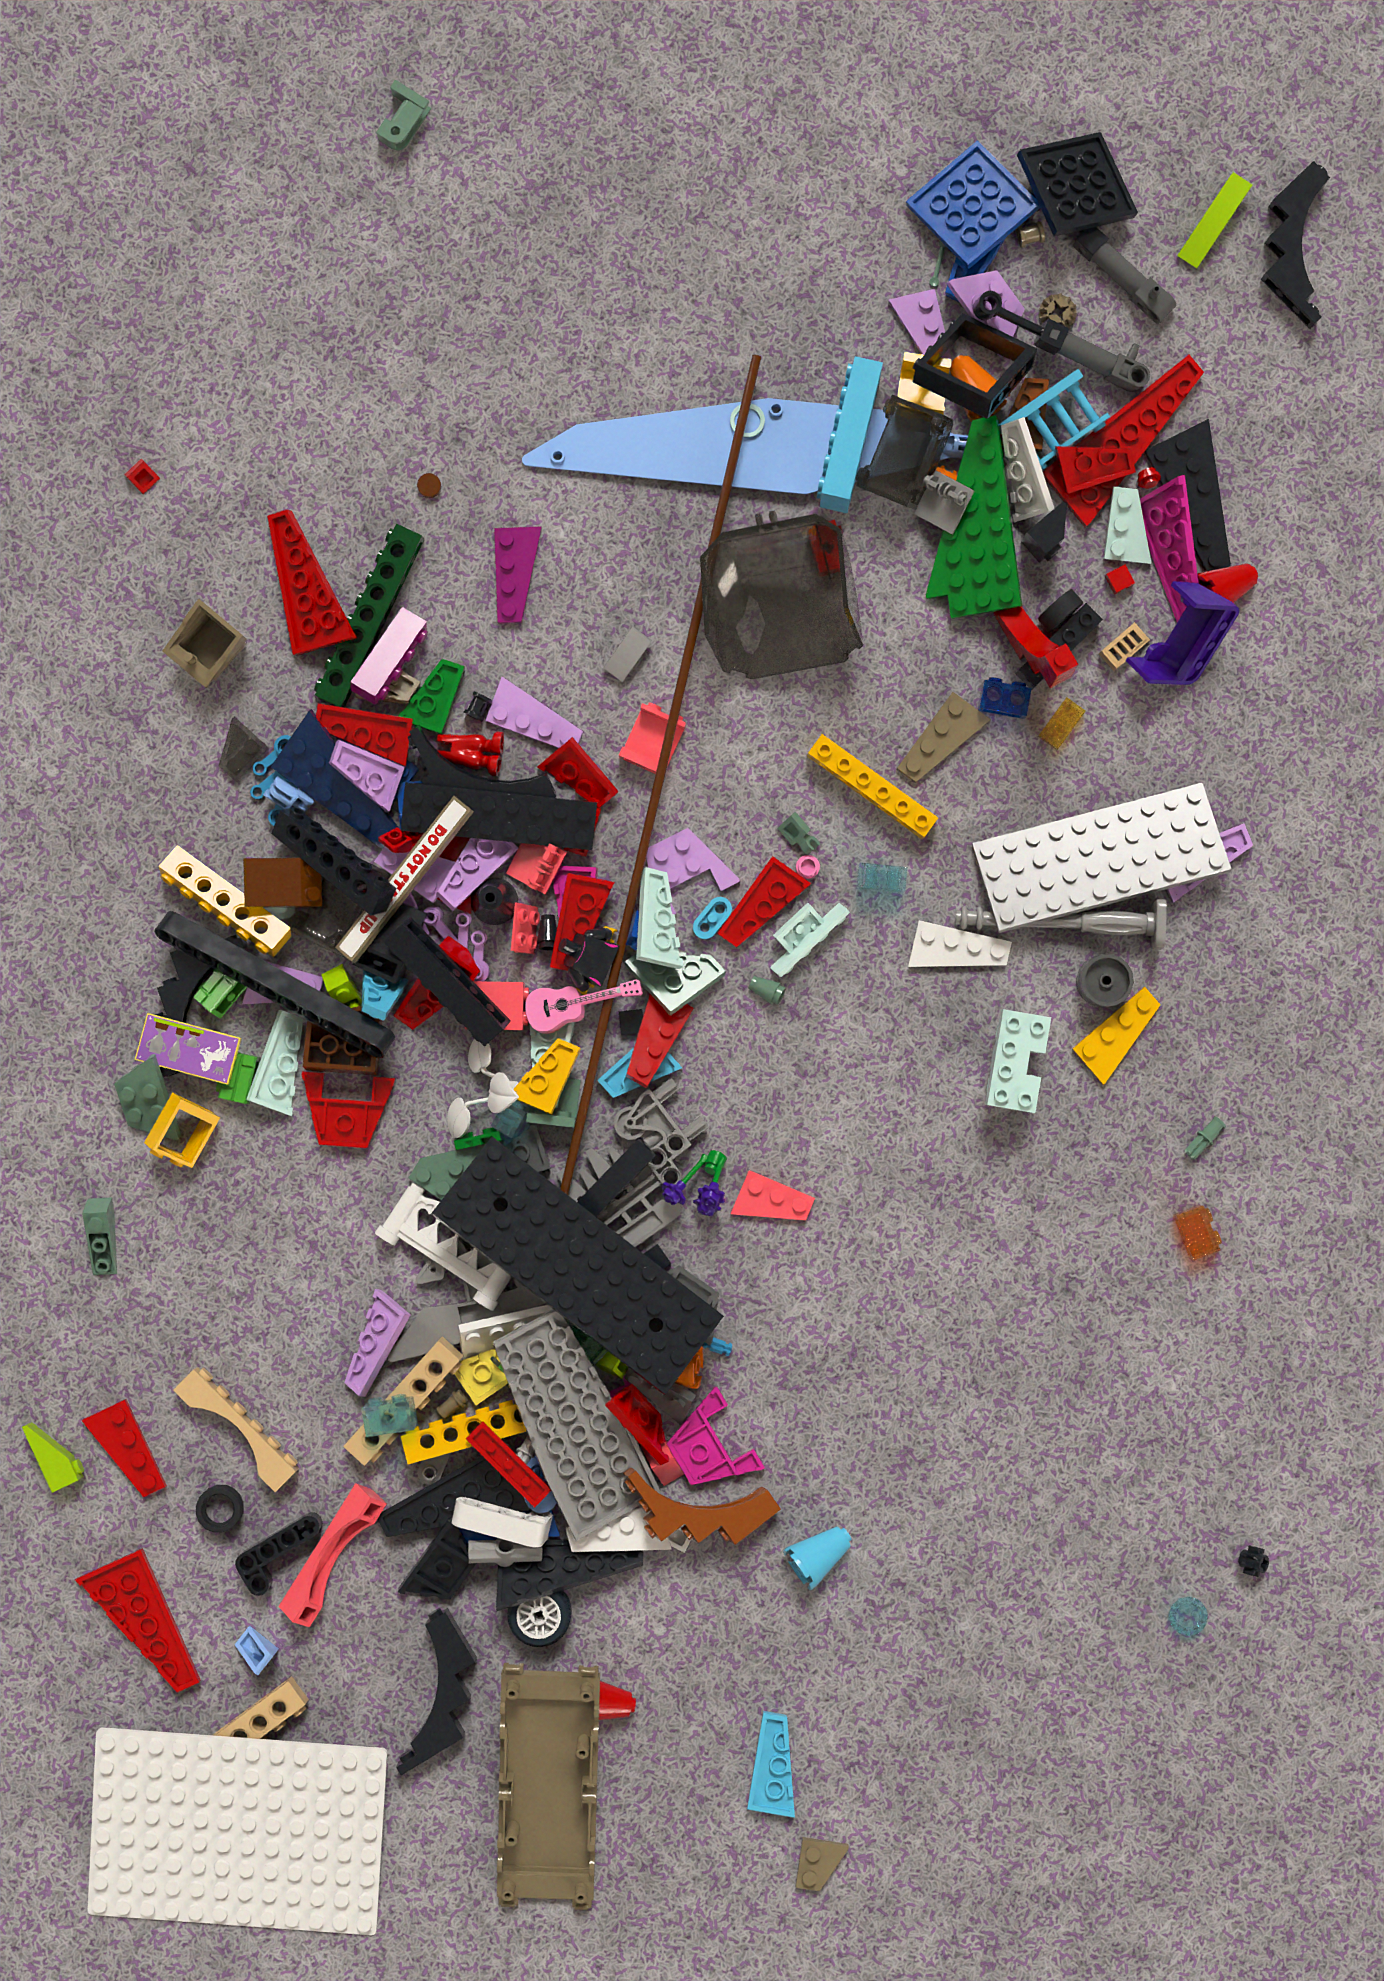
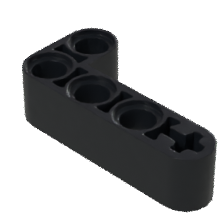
M310 1512L247 1548L237 1557L235 1561L236 1569L251 1594L255 1596L263 1595L271 1587L273 1579L266 1564L314 1537L321 1530L323 1521L319 1514ZM314 1521L315 1526L313 1528L309 1527L303 1532H301V1528H303L307 1524V1522L311 1523ZM292 1532L295 1535V1542L286 1541L284 1533ZM264 1544L272 1545L274 1547V1554H267L263 1549ZM243 1557H251L254 1562L253 1566H245ZM255 1578H263L266 1586L263 1588L258 1587L255 1584Z

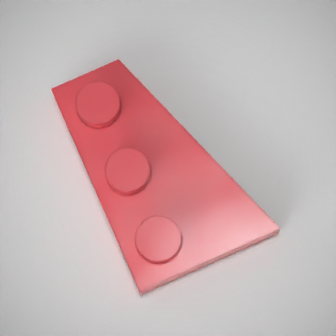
M749 1170L730 1214L806 1220L815 1198Z

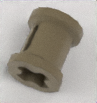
M1041 221L1036 222V225L1024 228L1019 226L1016 228L1020 248L1033 242H1045V233Z

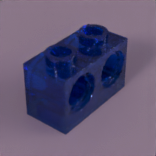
M989 677L988 680L983 681L978 704L979 711L1025 719L1032 688L1026 687V683L1023 682L1002 683L1003 679ZM987 691H997L999 699L996 701L990 700L987 696ZM1011 695H1020L1022 704H1013L1010 699Z

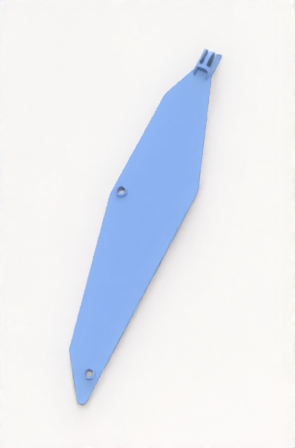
M773 398L752 400L751 404L758 406L764 413L765 424L761 432L756 436L743 437L732 487L804 495L818 492L820 477L825 478V476H822L826 454L831 455L828 453V445L839 405ZM741 402L577 424L522 457V462L525 466L722 486L734 436L730 417L733 410L741 405ZM777 407L780 409V412L774 413L772 409ZM749 409L744 433L754 432L760 425V417L752 409ZM873 409L855 482L948 458L962 459L968 435L953 434L924 419L914 417L906 419L900 415H895V411ZM739 412L737 413V415H736V417H735V425H736V423H737V419H738V414H739ZM556 454L562 455V458L560 460H555L554 456Z

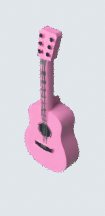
M633 980L622 983L619 987L583 996L573 986L559 990L539 988L532 991L526 999V1015L530 1025L536 1031L542 1034H551L567 1023L582 1020L585 1015L584 1005L618 996H641L643 994L641 982Z

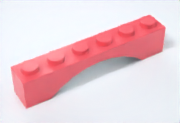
M355 1483L278 1606L292 1622L307 1627L311 1626L323 1606L326 1583L339 1554L358 1533L374 1525L387 1503L372 1489Z

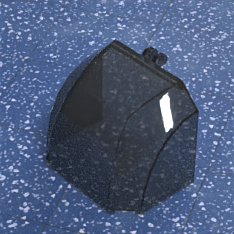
M773 510L769 511L771 523L764 524L761 513L755 514L756 526L722 532L700 556L704 633L723 672L730 673L733 670L746 674L748 679L763 678L844 663L849 659L848 655L855 648L860 649L863 647L857 593L842 529L821 516L811 514L778 521L777 514Z

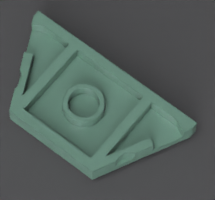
M155 1054L150 1055L147 1060L132 1068L129 1073L124 1074L114 1083L128 1126L146 1132L151 1131L169 1099ZM176 1116L164 1137L173 1140H179L181 1137Z

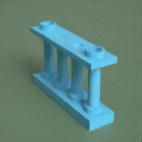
M1079 369L1073 371L999 424V432L1002 434L1001 425L1023 417L1032 420L1052 450L1041 459L1038 457L1042 470L1047 467L1045 462L1056 455L1055 446H1069L1090 430H1093L1094 433L1107 425L1105 420L1110 417L1108 413L1098 417L1079 388L1080 383L1078 380L1083 377ZM1065 389L1068 393L1071 392L1091 422L1081 431L1077 429L1059 401L1060 397L1058 394ZM1045 403L1048 407L1051 406L1071 436L1061 445H1059L1039 415L1041 412L1038 408Z

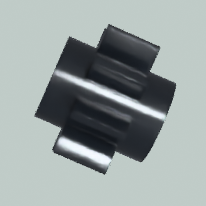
M1249 1545L1248 1550L1244 1549L1241 1551L1238 1563L1240 1567L1244 1568V1574L1259 1577L1260 1573L1267 1571L1269 1558L1267 1555H1264L1265 1549Z

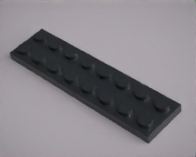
M405 782L401 831L425 833L452 797L455 796L474 811L455 835L457 837L548 846L550 843L556 847L593 849L597 802Z

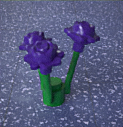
M711 1150L708 1155L702 1154L699 1162L682 1181L679 1180L676 1184L663 1183L661 1188L664 1191L662 1196L665 1202L671 1205L677 1203L684 1205L686 1200L683 1196L685 1184L704 1164V1170L708 1174L713 1175L712 1182L709 1186L704 1185L703 1188H698V1199L693 1200V1203L696 1204L698 1213L702 1215L713 1216L714 1212L721 1211L719 1204L725 1202V1192L719 1190L718 1180L727 1157L716 1150Z

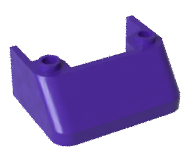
M1173 581L1171 586L1181 595V602L1187 606L1166 642L1150 645L1144 657H1127L1125 660L1148 684L1190 685L1197 681L1239 615V608L1232 601L1198 583Z

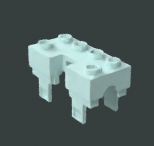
M1005 1009L1001 1010L995 1036L996 1042L993 1047L985 1105L1030 1113L1036 1112L1041 1077L1026 1074L1030 1052L1046 1053L1051 1017Z

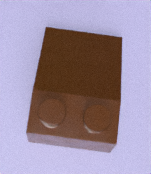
M301 858L243 859L244 907L314 908L322 906L321 874Z

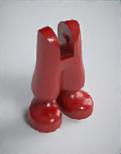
M495 732L490 740L483 735L476 734L437 735V743L451 745V752L437 750L451 763L475 770L484 767L488 769L491 776L499 775L502 762L501 756H486L482 752L502 755L504 732Z

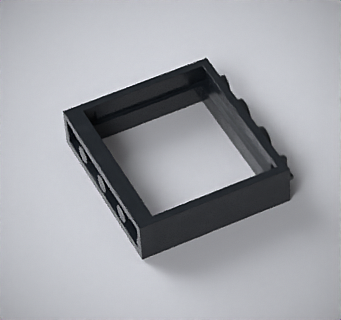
M962 313L957 320H953L945 333L942 332L939 335L936 343L927 348L925 355L915 361L912 368L915 370L912 383L988 419L1032 369L1037 348ZM960 336L1014 361L988 392L982 391L933 367Z

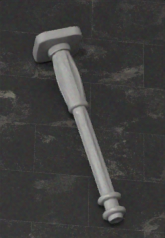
M1157 899L1152 903L1151 912H1146V914L1118 911H1083L1081 915L1070 914L1025 927L1080 929L1083 933L1092 932L1110 935L1145 934V936H1150L1151 949L1161 950L1165 947L1167 903L1165 899ZM962 906L961 910H956V925H960L963 930L966 929L967 925H976L977 930H981L982 926H996L993 913L983 911V908L980 906L977 907V911H967L966 906Z

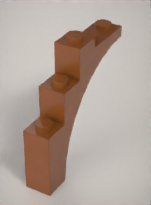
M629 1468L623 1473L627 1478L624 1483L632 1493L637 1492L641 1498L638 1503L646 1513L650 1511L649 1514L643 1517L647 1524L644 1526V1529L652 1539L656 1537L661 1542L683 1525L681 1530L688 1540L693 1539L699 1543L718 1529V1533L725 1542L729 1540L736 1545L781 1510L770 1492L762 1486L749 1495L729 1503L712 1506L689 1505L659 1494L633 1468Z

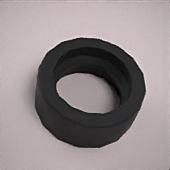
M1070 589L1053 602L1038 617V620L1050 633L1079 609L1083 601L1073 589Z
M215 1485L208 1488L196 1503L198 1522L206 1530L213 1533H223L230 1530L241 1519L244 1512V1502L241 1495L235 1488L228 1485ZM217 1494L227 1496L234 1506L232 1517L223 1523L212 1521L206 1513L208 1500Z

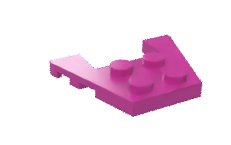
M717 1386L710 1391L667 1441L669 1449L691 1485L727 1476L740 1475L750 1471H759L765 1468L754 1448L731 1460L707 1418L728 1406Z

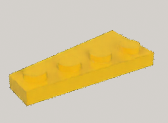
M1143 987L1072 1048L1102 1085L1106 1083L1157 1011L1160 1003L1146 987Z

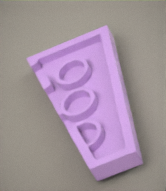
M501 677L486 717V722L556 748L561 747L571 737L579 744L583 733L582 730L504 677Z
M1245 824L1219 833L1229 862L1253 846ZM1205 879L1166 889L1171 902L1177 901Z
M470 838L436 895L454 911L518 850V847L513 842Z
M375 1289L373 1297L375 1301L372 1309H368L366 1315L368 1322L365 1331L360 1333L358 1340L360 1341L358 1353L353 1355L344 1382L358 1396L363 1397L368 1393L411 1316L380 1289Z

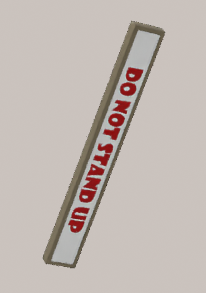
M453 796L388 879L397 889L387 911L372 916L363 911L335 948L351 962L356 963L474 811L457 797Z

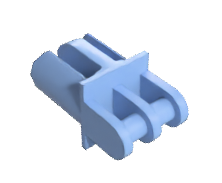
M278 776L270 785V789L263 793L266 798L283 809L293 808V805L306 812L308 810L307 806L312 805L314 802L312 797L301 791L300 788H294Z

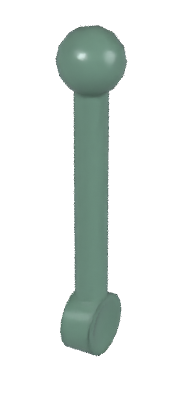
M941 241L939 242L940 251L934 275L929 281L932 287H936L939 284L938 274L946 248Z

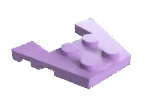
M689 828L648 848L646 856L648 868L667 872L670 889L707 870L711 871L720 891L740 882L739 878ZM670 903L672 914H676L672 904Z

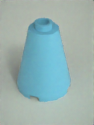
M836 1526L783 1549V1553L785 1556L787 1554L790 1555L793 1561H788L801 1582L803 1584L808 1582V1589L812 1590L851 1547L849 1541L852 1538L845 1528L840 1529Z

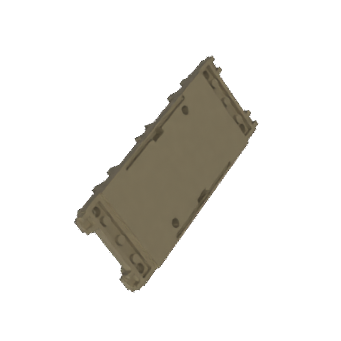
M519 1663V1665L503 1664L501 1673L499 1830L497 1840V1897H499V1905L501 1907H515V1905H518V1898L572 1899V1907H575V1910H588V1908L592 1907V1900H594L600 1705L599 1666L584 1667V1665H579L578 1672L524 1670V1663Z

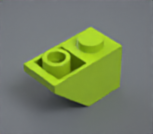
M343 964L321 974L330 997L350 1008L362 1007V997Z

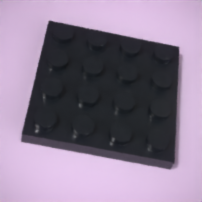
M1101 132L1019 150L1017 154L1018 160L1054 237L1132 219L1138 214Z

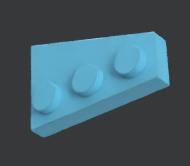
M363 970L362 1012L369 1014L373 1018L385 1020L406 989L409 980L403 978L395 984Z

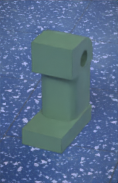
M394 80L390 89L392 95L402 101V104L391 121L387 118L384 119L376 134L378 140L393 150H402L409 144L431 108L428 107L429 100L399 81Z

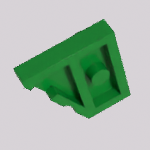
M496 1127L483 1129V1134L473 1136V1132L466 1133L459 1140L454 1141L455 1149L459 1150L486 1144L491 1137L497 1141L504 1140L503 1130L497 1131Z

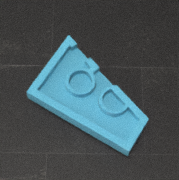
M633 1049L597 1080L613 1098L641 1086L626 1077ZM669 1052L651 1081L682 1068Z

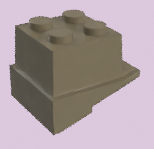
M198 599L162 652L207 688L212 680H216L243 649L247 639Z

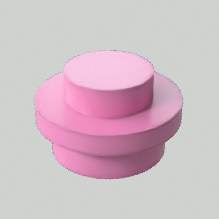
M804 855L796 863L797 873L805 879L815 877L820 869L819 861L812 855Z

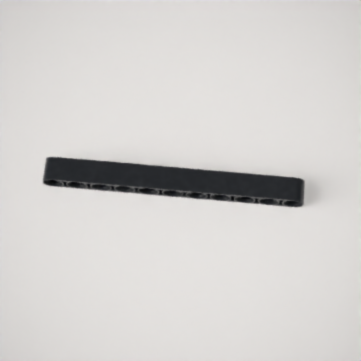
M168 911L154 930L156 936L165 943L376 1058H383L395 1040L394 1033L385 1026L174 911Z

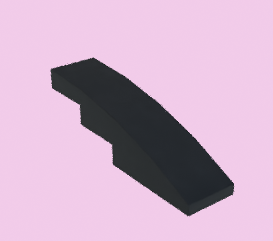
M638 1139L593 1184L577 1203L595 1217H598L653 1160L656 1154L641 1139Z

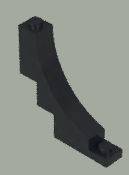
M1315 161L1281 191L1268 206L1283 223L1265 241V245L1279 260L1261 278L1267 287L1309 329L1322 316L1314 304L1306 301L1313 294L1314 289L1309 281L1303 260V228L1308 210L1315 196L1330 179L1326 169L1322 165H1317Z
M441 1608L434 1610L428 1615L429 1619L425 1623L436 1652L438 1685L431 1712L420 1730L411 1740L410 1744L415 1752L408 1750L399 1757L400 1761H398L396 1768L400 1775L405 1774L458 1742L465 1735V1731L453 1710L470 1700L471 1693L460 1677L459 1672L475 1663L477 1656L448 1608L443 1611Z

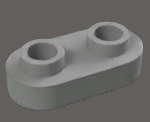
M434 1439L429 1443L427 1448H430L434 1445ZM451 1453L422 1460L418 1469L419 1479L428 1485L440 1480ZM427 1469H432L434 1471V1475L429 1477L426 1475L425 1471Z

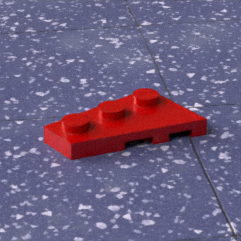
M573 737L537 766L543 772L546 770L555 776V779L560 783L564 782L575 789V792L588 801L597 802V807L599 808L619 792Z

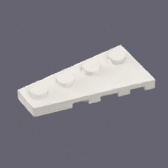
M641 1506L634 1508L577 1541L573 1537L569 1526L566 1527L572 1552L672 1550L669 1537L661 1542L656 1537L652 1539L646 1532L644 1526L647 1524L643 1517L649 1514L650 1511L646 1513Z

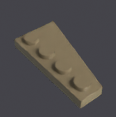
M952 692L897 767V770L916 783L991 719Z

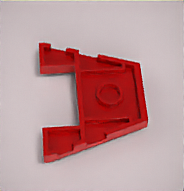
M302 1071L301 1075L304 1080L319 1145L368 1148L396 1078L373 1077L371 1101L323 1098L325 1073Z

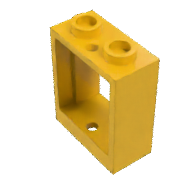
M172 1092L144 1143L151 1148L149 1152L161 1159L163 1156L170 1158L169 1162L180 1168L183 1165L192 1168L220 1117L209 1109ZM179 1109L200 1118L182 1153L160 1144Z

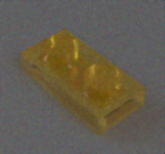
M1066 697L1037 737L1055 750H1058L1083 716L1085 710Z

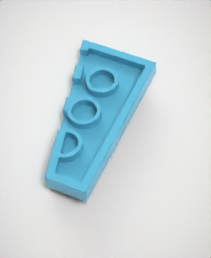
M763 1711L747 1809L795 1818L787 1715Z

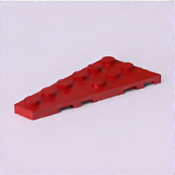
M286 509L268 515L293 655H301L357 638L292 510Z
M143 1548L75 1579L90 1594L89 1596L104 1609L106 1615L131 1642L135 1643L141 1650L142 1655L155 1665L158 1672L176 1692L182 1691L201 1681Z

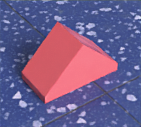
M667 1442L661 1444L662 1451L669 1456V1462L660 1465L641 1445L651 1469L664 1486L684 1475Z

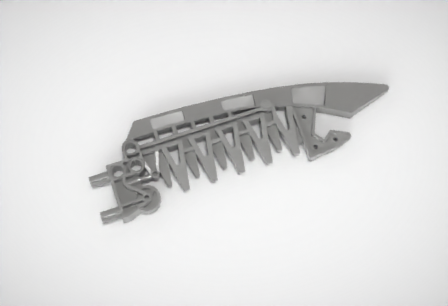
M672 1078L653 1092L650 1088L640 1095L633 1107L621 1109L614 1119V1128L618 1135L627 1140L642 1137L645 1141L644 1143L653 1152H661L664 1158L663 1162L658 1165L650 1162L626 1188L628 1193L618 1200L616 1198L597 1217L604 1224L608 1225L618 1216L622 1215L628 1224L617 1230L616 1233L634 1247L681 1215L680 1203L671 1205L665 1202L663 1198L652 1206L645 1196L666 1182L664 1175L669 1170L675 1171L678 1175V1180L673 1184H676L679 1180L681 1181V1171L672 1159L692 1145L690 1141L709 1128L701 1116H699L681 1130L661 1103L680 1090ZM674 1136L682 1139L683 1145L679 1150H673L669 1146V1140ZM592 1147L586 1151L598 1178H600L611 1165ZM613 1147L608 1149L615 1163L622 1155ZM583 1168L579 1172L589 1190L597 1180ZM564 1169L557 1173L561 1182L564 1174ZM572 1178L568 1196L578 1202V1198L582 1197L587 1191ZM641 1200L648 1210L632 1220L626 1210ZM458 1237V1256L469 1252V1249ZM477 1252V1270L492 1263L482 1253ZM430 1258L417 1275L416 1282L422 1284L444 1279L446 1268ZM432 1267L436 1268L435 1272L431 1271ZM514 1279L517 1287L508 1291L503 1290L497 1299L498 1305L494 1311H491L473 1299L478 1289L463 1280L467 1301L424 1307L387 1357L388 1361L395 1362L427 1354L442 1336L452 1345L460 1343L458 1327L460 1324L539 1307L545 1304V1302Z

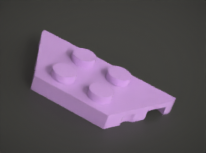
M997 270L952 279L946 283L970 317L1012 337L1014 336L1017 325L998 316L983 321L978 319L973 313L974 302L984 292L995 291L1002 299L1003 308L1022 317L1025 310ZM983 301V306L987 310H992L991 304Z

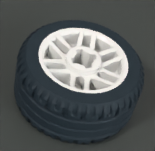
M561 1591L510 1607L507 1612L509 1627L514 1636L526 1645L532 1647L552 1645L564 1636L569 1627L572 1614L571 1603L565 1591ZM543 1611V1615L536 1616V1612Z

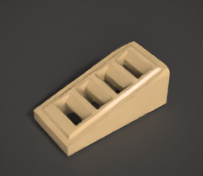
M1134 622L1107 645L1099 655L1115 671L1126 662L1127 657L1133 656L1150 639ZM1132 630L1142 640L1139 644L1130 635ZM1124 637L1133 644V649L1123 640ZM1117 643H1120L1128 652L1126 655L1118 648ZM1113 648L1121 659L1118 661L1109 650Z

